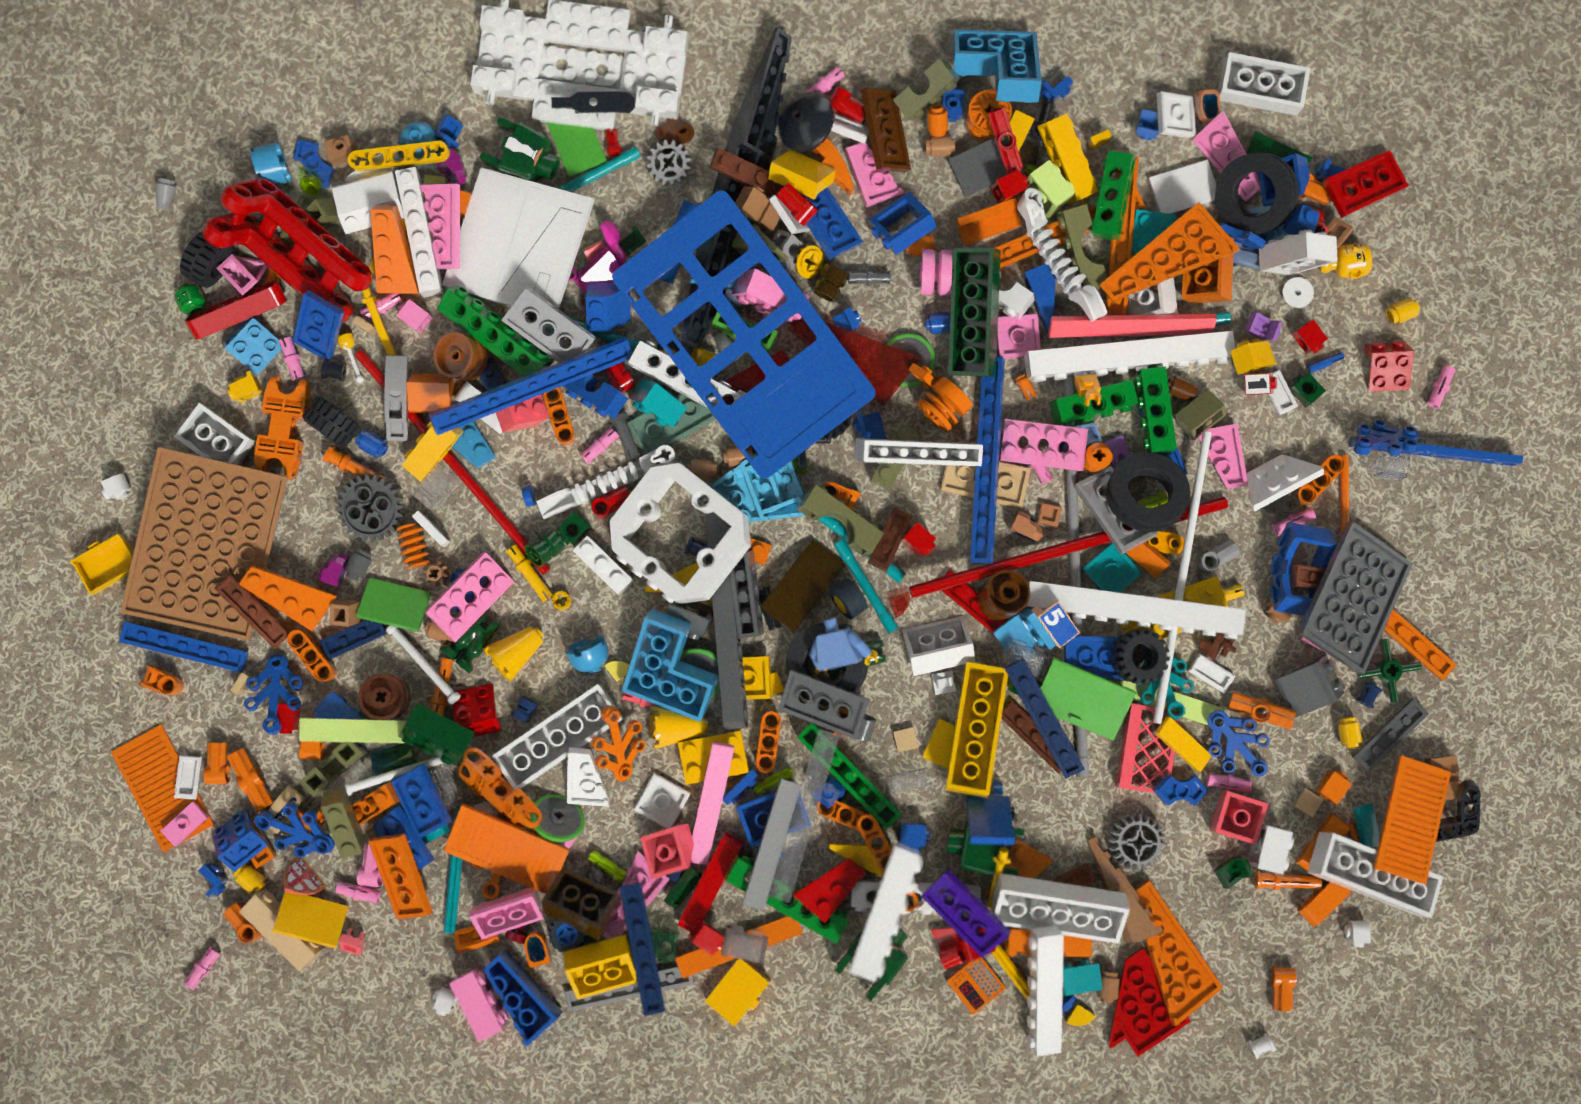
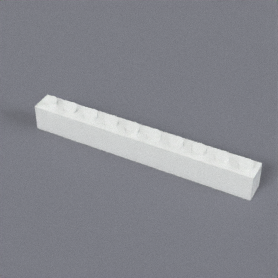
M1233 331L1034 350L1028 351L1024 355L1027 380L1034 379V382L1046 381V378L1054 377V380H1063L1070 375L1079 376L1095 373L1096 376L1107 375L1110 371H1115L1116 374L1127 373L1130 369H1136V372H1138L1140 369H1147L1149 367L1166 366V369H1168L1169 365L1183 368L1188 367L1189 363H1197V366L1210 364L1209 361H1217V364L1230 362L1229 359L1232 358L1230 350L1235 349Z
M1030 581L1029 584L1030 599L1027 607H1030L1031 610L1036 606L1044 610L1058 600L1067 613H1073L1075 618L1086 619V615L1095 616L1094 620L1107 622L1108 618L1116 619V623L1129 625V621L1138 622L1137 626L1150 628V624L1159 625V629L1172 631V627L1181 628L1180 632L1194 633V630L1203 631L1202 635L1215 636L1216 633H1223L1224 638L1237 639L1238 636H1243L1246 616L1245 609Z

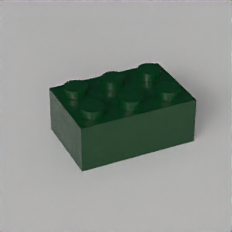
M417 703L398 737L402 738V741L408 745L420 747L421 751L427 755L439 757L447 765H456L464 755L475 732Z

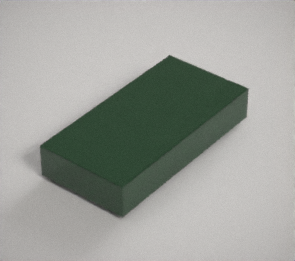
M689 866L664 899V902L671 907L678 908L701 878L702 873Z

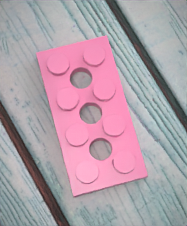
M1005 419L1000 461L1083 471L1088 429ZM1023 436L1029 441L1026 448H1022L1019 444V440ZM1042 439H1046L1049 443L1048 449L1045 451L1039 447V442ZM1063 441L1069 445V450L1066 453H1062L1059 449V445Z
M483 552L424 613L453 642H456L514 581L486 552ZM487 576L489 584L482 588L479 584L480 578ZM468 591L474 593V600L470 603L465 601V594ZM453 606H457L460 610L459 615L455 618L450 616V609Z

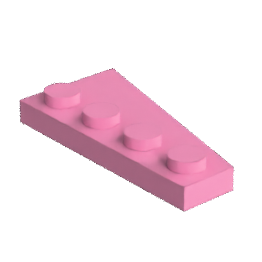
M420 185L421 192L424 193L426 200L424 202L425 211H428L429 230L433 233L434 241L432 244L437 268L460 269V185Z
M637 851L635 859L621 886L642 882L647 908L670 880L667 875L651 879L646 857L640 851ZM620 888L618 890V893H620V907L603 933L606 939L624 935L628 931Z

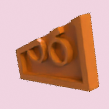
M1015 839L1014 845H1012L1007 855L1011 861L1004 866L1018 869V876L1034 879L1054 860ZM992 883L985 894L988 897L990 894Z

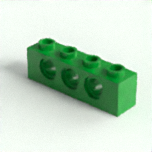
M1108 151L1107 157L1103 159L1102 169L1104 174L1103 178L1100 177L1098 190H1100L1099 198H1096L1094 202L1096 213L1095 218L1091 219L1092 225L1090 226V231H1092L1095 238L1120 241L1136 163L1133 153ZM1114 172H1121L1119 178L1111 179ZM1117 192L1114 199H1107L1109 193ZM1105 213H1113L1109 220H1103Z
M1166 366L1140 369L1134 378L1135 387L1139 388L1140 395L1137 398L1139 402L1138 408L1142 410L1140 426L1141 429H1144L1145 433L1143 448L1147 452L1157 454L1173 452L1177 449ZM1153 386L1156 389V395L1149 394L1147 387ZM1151 406H1154L1159 410L1158 416H1154L1151 414ZM1153 427L1161 429L1162 435L1160 437L1154 435Z
M1133 380L1101 387L1100 405H1097V410L1092 407L1093 399L1090 400L1089 406H1086L1084 403L1085 396H1079V394L1058 398L1049 402L1054 424L1072 427L1076 425L1075 421L1082 420V423L1094 421V416L1101 415V418L1113 416V411L1120 410V413H1125L1133 410L1132 406L1139 404ZM1111 396L1116 399V404L1111 402ZM1073 405L1077 407L1078 415L1073 412Z

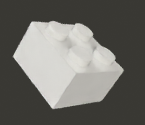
M1262 824L1257 845H1251L1248 858L1250 865L1283 875L1284 870H1287L1289 865V858L1287 856L1289 849L1293 847V832Z

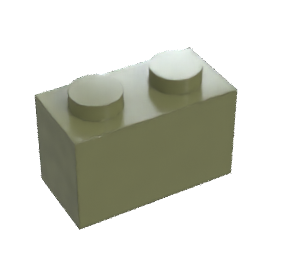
M1206 390L1203 394H1198L1190 404L1179 409L1176 414L1177 425L1191 439L1195 440L1204 431H1207L1226 416L1225 405L1213 393Z

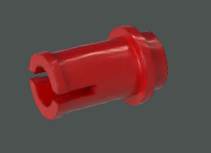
M612 128L613 133H611V130L607 129L604 131L607 143L606 153L610 157L619 156L622 147L619 146L618 131Z

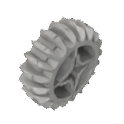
M1140 813L1136 814L1135 819L1133 814H1128L1129 821L1121 817L1120 820L1123 825L1115 822L1114 826L1118 828L1117 832L1110 830V833L1115 835V838H1109L1108 841L1115 843V845L1110 846L1109 850H1117L1112 857L1114 859L1120 857L1118 864L1123 865L1126 862L1125 868L1128 870L1133 865L1134 871H1138L1139 866H1141L1142 870L1146 871V863L1153 868L1155 864L1152 860L1155 859L1160 862L1161 859L1157 856L1158 853L1165 854V851L1161 850L1160 847L1167 846L1166 842L1160 840L1165 838L1166 834H1158L1163 829L1162 826L1155 827L1157 820L1153 819L1149 822L1150 816L1145 815L1142 819ZM1135 825L1132 835L1122 838L1124 832ZM1142 825L1151 831L1153 840L1144 837ZM1139 837L1140 840L1147 842L1138 844V847L1135 848L1137 845L1128 841H1136ZM1121 844L1129 845L1132 848L1133 859L1126 856ZM1153 846L1151 852L1146 857L1140 859L1143 850L1146 847Z

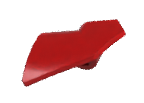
M977 926L980 932L986 933L982 927ZM953 928L931 930L940 948L938 952L939 958L945 969L981 958ZM995 947L992 951H990L988 954H990V953H992V952H995L996 947Z

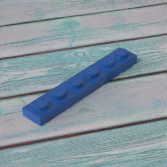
M125 621L119 639L121 643L240 673L244 672L249 654L246 651Z

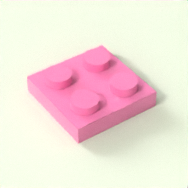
M1037 314L1022 315L1020 319L1015 316L1013 318L1009 316L998 317L997 344L999 357L1004 359L1024 358L1028 351L1041 350Z

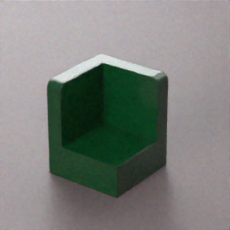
M635 226L631 228L632 233L620 241L621 246L631 258L648 246L646 239Z

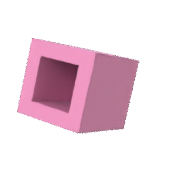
M410 299L400 305L398 308L399 313L396 315L419 334H421L433 318Z

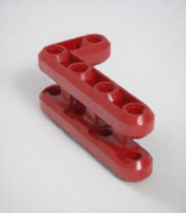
M259 178L227 185L220 196L222 205L232 213L209 218L202 229L205 240L217 248H226L238 244L247 247L302 297L309 290L344 310L342 322L349 320L353 313V305L336 285L340 280L356 292L368 289L373 281L372 272L369 267L271 181ZM259 212L265 216L260 221L251 213ZM278 226L295 242L292 249L275 233ZM308 253L326 269L323 276L305 260Z

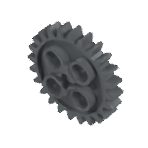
M371 473L366 474L365 478L363 475H359L357 480L355 478L350 479L351 485H344L346 491L339 492L343 498L336 500V502L342 504L341 507L336 508V511L342 512L338 519L345 520L341 526L348 525L347 533L354 531V538L362 535V541H366L368 537L371 542H374L376 537L379 541L384 539V535L390 537L392 535L391 531H396L397 527L395 524H402L398 517L405 516L403 512H400V509L404 508L405 505L399 503L404 497H397L396 495L400 489L393 490L394 482L386 484L387 477L380 480L379 474L374 475L373 479ZM363 489H367V490H368V492H369V498H368V499H366V498L363 496V494H362ZM378 491V492H379V496L375 499L376 494H377L376 492ZM382 498L388 502L387 509L381 505ZM369 504H372L371 508H372L374 511L369 512V511H370V507L368 506ZM355 507L360 510V517L355 516ZM373 517L379 520L378 527L372 524Z

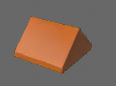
M413 373L407 381L408 411L432 413L452 405L455 379L443 376L442 374Z

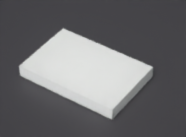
M1208 160L1148 178L1158 212L1175 214L1191 209L1198 202L1201 205L1215 202L1216 183Z

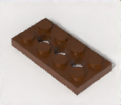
M869 87L862 89L861 94L876 170L907 172L911 170L900 110L893 101L897 97L896 91Z

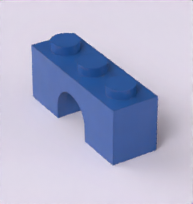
M592 374L563 385L567 389L565 393L574 400L577 397L580 398V403L589 409L592 406L595 407L594 411L604 418L608 415L615 419L628 400L619 390L606 382H603L601 387L593 392L598 380Z

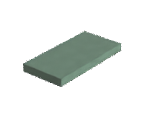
M677 393L673 397L685 405L687 409L673 428L667 425L665 427L660 426L654 421L656 417L651 413L649 415L642 413L627 423L640 449L646 455L662 445L671 446L717 419L709 408L681 393Z

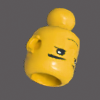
M1363 243L1341 245L1337 250V262L1318 267L1321 273L1335 270L1336 275L1340 278L1357 279L1366 276L1372 269L1371 249Z

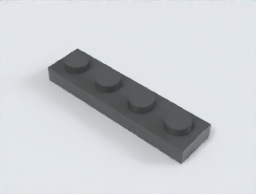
M1410 699L1352 758L1366 772H1370L1429 713L1415 699Z

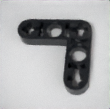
M1464 780L1458 785L1457 816L1440 820L1436 842L1473 835L1479 830L1481 790L1473 780ZM1473 804L1470 810L1464 811L1467 805ZM1452 826L1449 831L1443 832L1445 827Z

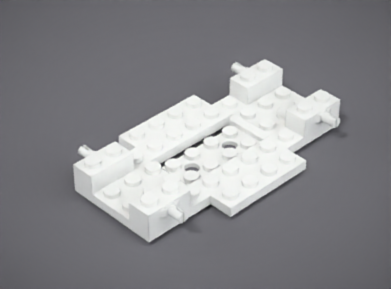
M501 0L500 6L496 7L482 5L479 24L482 30L477 65H473L470 86L475 94L487 95L486 104L494 105L495 96L534 101L532 121L589 127L597 130L610 129L612 131V128H615L616 113L577 114L573 109L552 108L551 97H571L577 92L620 91L629 92L635 98V109L630 114L651 116L650 125L652 126L654 124L658 126L659 117L678 119L689 39L687 31L672 28L673 16L669 15L668 17V15H665L664 27L646 26V31L642 32L628 30L631 12L627 9L549 0L546 19L526 17L523 10L509 8V0ZM544 43H556L571 46L618 51L624 53V56H618L617 54H602L597 53L596 51H579L574 48L563 49L557 48L555 46L548 47L544 46ZM560 59L568 63L567 68L564 70L556 68V63ZM599 65H606L608 67L607 74L599 75L596 72ZM595 100L589 102L592 106L597 105Z

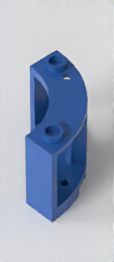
M1289 522L1278 539L1277 545H1279L1277 556L1272 557L1270 574L1273 575V586H1270V596L1274 611L1305 616L1317 589L1308 588L1309 598L1292 595L1290 589L1291 567L1293 564H1297L1292 563L1294 553L1300 542L1316 544L1318 547L1311 566L1327 568L1337 542L1331 530Z

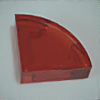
M909 592L889 598L895 618L901 616L907 610L910 603Z

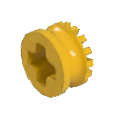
M558 591L552 597V604L556 609L565 610L571 605V597L567 592ZM559 595L567 597L564 606L556 603Z

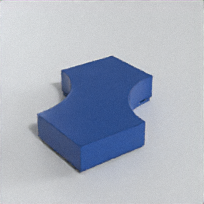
M298 139L293 159L305 166L308 177H314L315 180H318L319 187L329 189L334 168L326 165L321 160L318 143ZM308 180L310 185H315L312 180Z
M1224 223L1219 224L1228 236L1234 238V241L1250 249L1264 248L1266 241L1251 231L1239 230Z
M1165 775L1152 789L1163 804L1167 806L1177 800H1185L1190 805L1195 806L1208 792L1194 775L1183 781H1177L1170 775Z

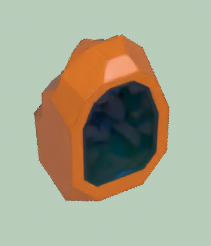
M538 930L531 932L527 936L524 945L529 968L551 963L552 958L546 938Z

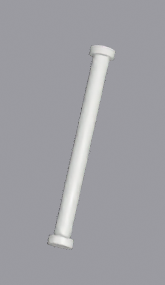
M389 626L386 629V632L395 637L449 698L448 702L450 704L455 703L460 698V694L458 692L455 693L398 627Z
M434 757L349 784V782L344 783L349 796L352 795V792L393 780L421 764H425L426 768L447 764L443 763L439 757Z

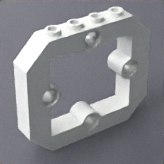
M680 463L651 467L610 520L612 550L617 554L616 559L624 565L630 564L633 567L631 571L640 578L644 576L648 579L646 583L654 590L659 588L663 592L662 597L670 603L675 601L683 604L709 600L751 547L748 516ZM674 482H677L692 494L691 502L696 509L707 514L714 512L732 526L714 550L705 548L698 553L697 564L700 568L686 586L666 570V566L662 561L648 556L630 541L631 537L645 520L654 522L660 517L661 508L658 502ZM708 497L707 504L702 506V499ZM651 506V511L645 515L646 507ZM713 555V562L707 565V558ZM655 564V571L653 573H650L649 570L651 565Z

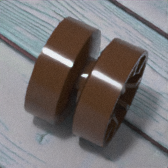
M1012 570L999 571L981 585L977 594V603L981 612L989 619L1005 621L1026 607L1030 599V588L1026 579L1021 574Z

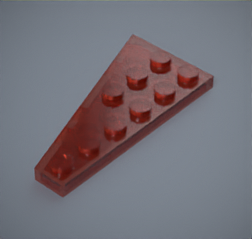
M802 317L799 320H793L787 328L807 346L816 341V335ZM825 322L874 387L875 397L873 399L883 407L911 374L908 370L913 363L918 365L923 358Z

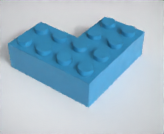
M954 29L952 64L957 75L994 76L996 101L1024 103L1039 101L1042 80L1037 32Z
M651 609L644 619L622 692L701 722L708 710L719 676L680 661L691 623Z

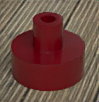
M523 925L506 931L505 938L515 943L525 944L528 935L522 932Z

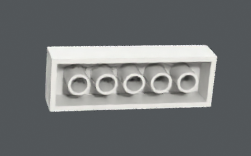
M597 684L494 754L492 758L502 770L514 790L518 787L522 789L568 758L569 748H582L590 743L593 737L600 736L609 730V724L601 719V711L607 705L617 707L602 684ZM621 713L618 723L624 719Z
M1319 832L1308 869L1309 874L1410 914L1432 918L1443 880L1442 876L1429 871L1427 883L1424 885L1375 870L1373 867L1377 850L1335 833Z
M897 842L894 843L852 959L850 973L875 982L877 976H882L885 967L884 955L889 956L893 945L891 936L892 934L896 936L900 926L899 914L904 915L908 904L905 897L907 893H912L915 885L913 875L915 872L919 873L923 860L920 857L919 850Z
M999 874L990 905V911L1005 926L1031 930V928L1056 925L1063 935L1119 943L1130 910L1126 893L1007 874Z

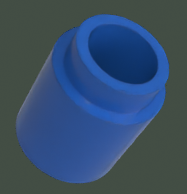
M949 311L929 314L928 318H925L926 331L930 330L931 334L950 332Z
M362 430L355 441L359 449L375 458L384 456L389 448L386 439L370 430Z

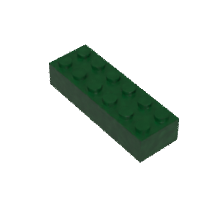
M953 248L948 375L996 377L1001 250Z

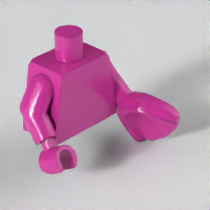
M605 220L600 225L608 247L606 246L580 272L572 268L575 276L573 278L570 276L569 280L575 281V284L585 293L588 282L614 283L612 280L614 271L627 262L626 254L619 245V230L610 220Z

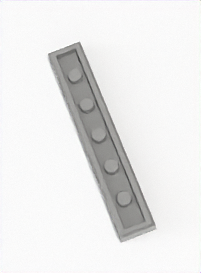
M784 779L779 781L743 898V905L764 911L802 786L800 784Z
M678 965L658 969L662 991L694 985L693 975L682 979ZM638 982L578 1000L572 988L564 990L568 1012L640 996Z

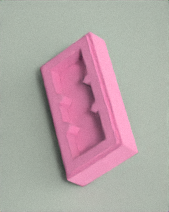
M194 801L166 825L161 832L174 847L178 846L208 818V815Z

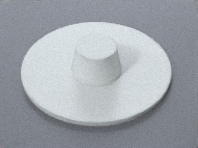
M1292 278L1283 287V298L1292 307H1305L1313 299V287L1304 278Z

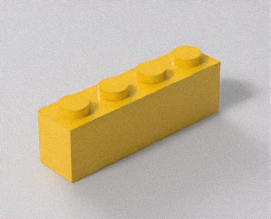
M1066 113L1037 126L1052 164L1057 165L1061 175L1073 185L1075 194L1068 201V204L1098 192L1096 180L1090 172L1089 162L1084 157L1081 142L1075 134L1073 122Z

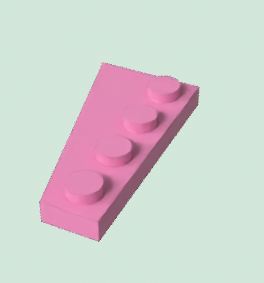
M1224 111L1216 116L1192 139L1220 173L1234 159L1247 155ZM1252 172L1244 177L1240 183L1238 194L1245 202L1261 189L1256 172Z

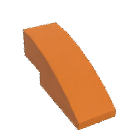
M826 138L820 146L811 151L822 160V164L836 169L834 182L851 196L854 187L848 168L838 150Z

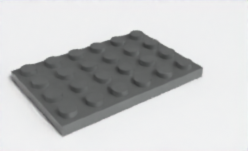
M1347 522L1297 633L1356 673L1365 674L1413 563L1356 523Z

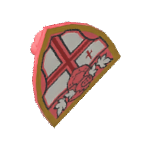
M296 856L288 863L283 879L286 892L312 895L327 887L304 858Z

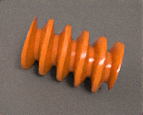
M1094 443L1089 446L1085 452L1083 469L1089 473H1097L1107 467L1113 458V454L1108 446L1103 443Z
M408 524L396 528V531L403 532L398 535L399 540H404V542L399 544L400 548L406 549L401 552V555L408 557L402 561L403 564L409 565L404 570L423 567L430 563V560L423 559L429 553L422 551L427 544L420 543V541L426 537L419 535V532L423 531L424 528L417 527V524Z

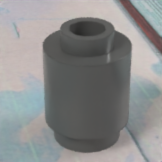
M356 548L354 553H351L343 570L347 572L346 577L358 581L359 578L363 579L371 563V554Z

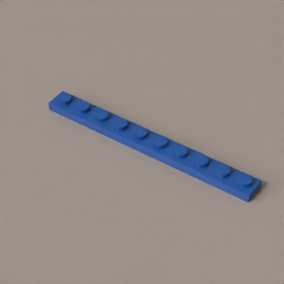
M623 337L429 414L434 432L438 436L629 360L632 353L628 339Z
M997 357L996 377H981L977 444L983 445L982 466H976L970 554V562L973 564H993L1005 359L1003 357Z

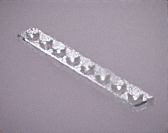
M821 729L818 730L769 892L770 897L790 902L840 735Z

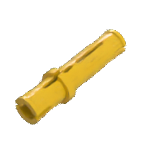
M515 544L512 548L516 555H514L510 548L506 551V554L509 555L517 566L516 570L518 572L521 571L542 600V603L547 601L543 592L546 593L548 598H551L554 594L551 593L531 566L530 559H526L518 545Z

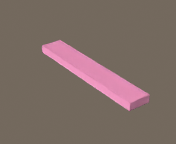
M718 742L712 743L692 833L694 847L691 863L708 866L734 751L733 745Z

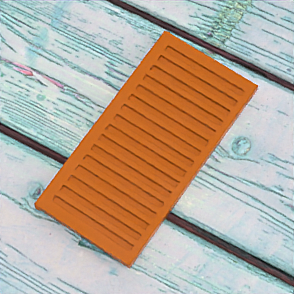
M162 724L111 751L163 853L174 846L161 830L190 803L195 801L208 815V818L182 842L215 825L198 792L196 799L174 798L179 756Z
M1399 755L1373 868L1375 870L1426 885L1451 772Z
M465 804L461 805L447 844L444 847V852L527 887H534L535 890L544 894L547 893L560 873L570 850L565 846Z

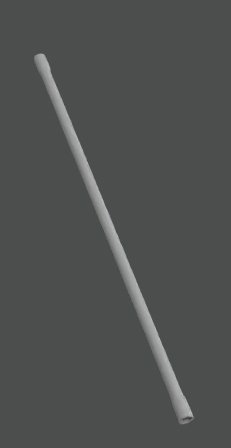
M1070 375L1063 379L1064 397L1074 395L1075 375ZM1073 405L1072 410L1075 413V406ZM1066 469L1070 541L1079 538L1078 492L1075 489L1077 471ZM1080 551L1069 554L1071 587L1081 588ZM1072 613V622L1080 632L1077 636H1083L1082 618H1075ZM1076 726V753L1085 769L1077 773L1076 777H1089L1086 729Z

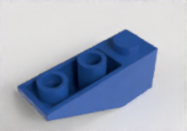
M331 692L314 709L313 714L317 719L365 720L362 718L363 714L358 709H352L347 705V701L342 695H336L334 692Z

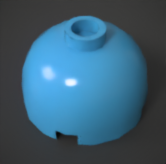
M421 121L411 122L406 125L400 132L398 139L399 145L439 141L435 136V128ZM439 147V150H438V151H434V152H432V151L428 148L429 153H437V154H439L441 147ZM420 148L414 153L416 159H421L424 156V150Z
M595 635L596 639L593 641H586L587 638L570 645L568 647L569 651L565 650L567 659L573 668L577 671L589 672V674L601 670L600 667L605 664L609 654L608 645L603 635Z

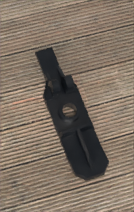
M620 91L577 92L571 97H551L552 108L573 109L577 114H629L635 109V98L629 92ZM595 100L597 105L592 106L589 102Z

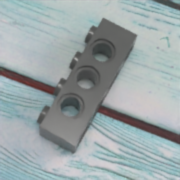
M750 550L744 554L730 572L738 639L758 637L764 634L754 550Z

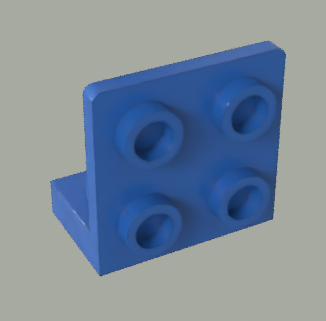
M861 412L856 413L852 423L854 432L859 434L860 439L887 440L880 412L862 416Z
M246 808L235 813L228 822L217 827L212 833L217 858L233 872L268 846L267 840L253 829L250 814Z

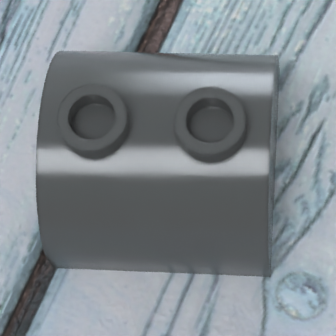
M673 601V603L669 604L666 612L670 616L691 623L688 637L698 640L699 637L704 638L714 615L713 607L698 601L683 604Z

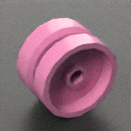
M923 249L919 272L921 295L931 296L934 293V283H938L939 296H950L952 250L941 249L939 261L935 263V251L933 249Z

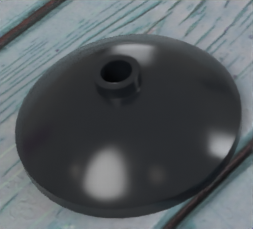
M806 92L792 99L783 110L779 122V136L783 144L799 153L808 152L820 146L829 136L833 127L834 109L831 102L817 92Z

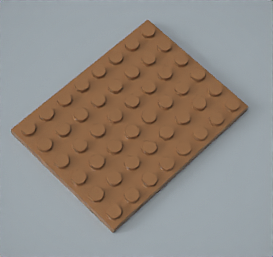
M158 447L120 613L250 641L253 627L214 588L230 573L240 582L252 564L267 569L288 476ZM251 593L258 601H260L259 597Z

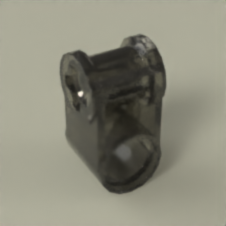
M1286 494L1258 510L1264 509L1267 513L1288 517V515L1299 511L1300 501L1297 497ZM1288 502H1290V506L1293 507L1290 510H1287L1288 506L1285 505Z

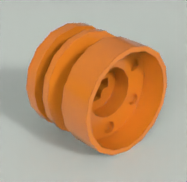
M984 90L977 93L972 98L965 117L968 133L980 142H986L994 138L986 111L1004 106L1010 121L1012 115L1010 102L996 101V90Z
M941 376L932 386L936 396L926 392L924 394L926 400L920 398L917 405L933 425L948 433L952 429L951 424L956 425L958 422L953 413L963 417L973 407V404L953 382Z

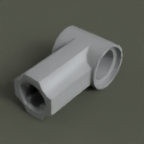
M1230 539L1198 557L1196 565L1201 572L1208 573L1241 554L1237 544ZM1206 557H1208V558L1211 559V561H1212V566H1211V567L1206 566V564H1205V558H1206Z

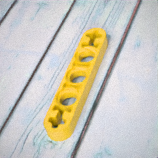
M431 141L355 150L349 154L347 161L350 167L356 171L378 170L443 162L449 158L450 149L442 141ZM439 147L444 150V152H441V156H439L437 153H429L428 148L432 152L438 151ZM419 148L423 149L424 156L421 159H416L414 157L415 151ZM397 151H402L404 158L399 162L395 161L394 154ZM378 153L383 154V161L380 164H375L374 156ZM359 156L362 160L368 159L369 163L367 161H360L359 165H357L354 161Z

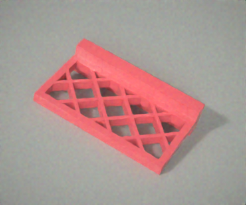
M1131 703L1126 714L1116 787L1154 793L1152 790L1154 786L1151 781L1159 775L1163 778V772L1165 771L1166 775L1171 776L1175 752L1169 746L1163 749L1157 741L1159 737H1154L1148 729L1153 724V720L1145 725L1141 719L1142 710H1148L1154 716L1155 707ZM1164 709L1163 716L1167 714V709ZM1171 710L1173 715H1178V711ZM1146 730L1152 740L1142 746L1138 740V735ZM1155 742L1161 752L1151 758L1145 748ZM1143 751L1149 760L1139 767L1135 761V755ZM1163 754L1168 762L1167 766L1160 770L1154 760ZM1152 763L1158 773L1148 779L1142 769ZM1140 772L1146 781L1140 786L1131 785L1132 776Z

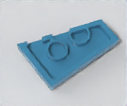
M474 422L459 427L464 432L452 446L459 455L477 469L495 459V455Z

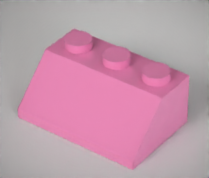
M534 887L525 888L519 892L504 895L489 902H482L472 907L469 912V917L482 939L544 919L540 899Z

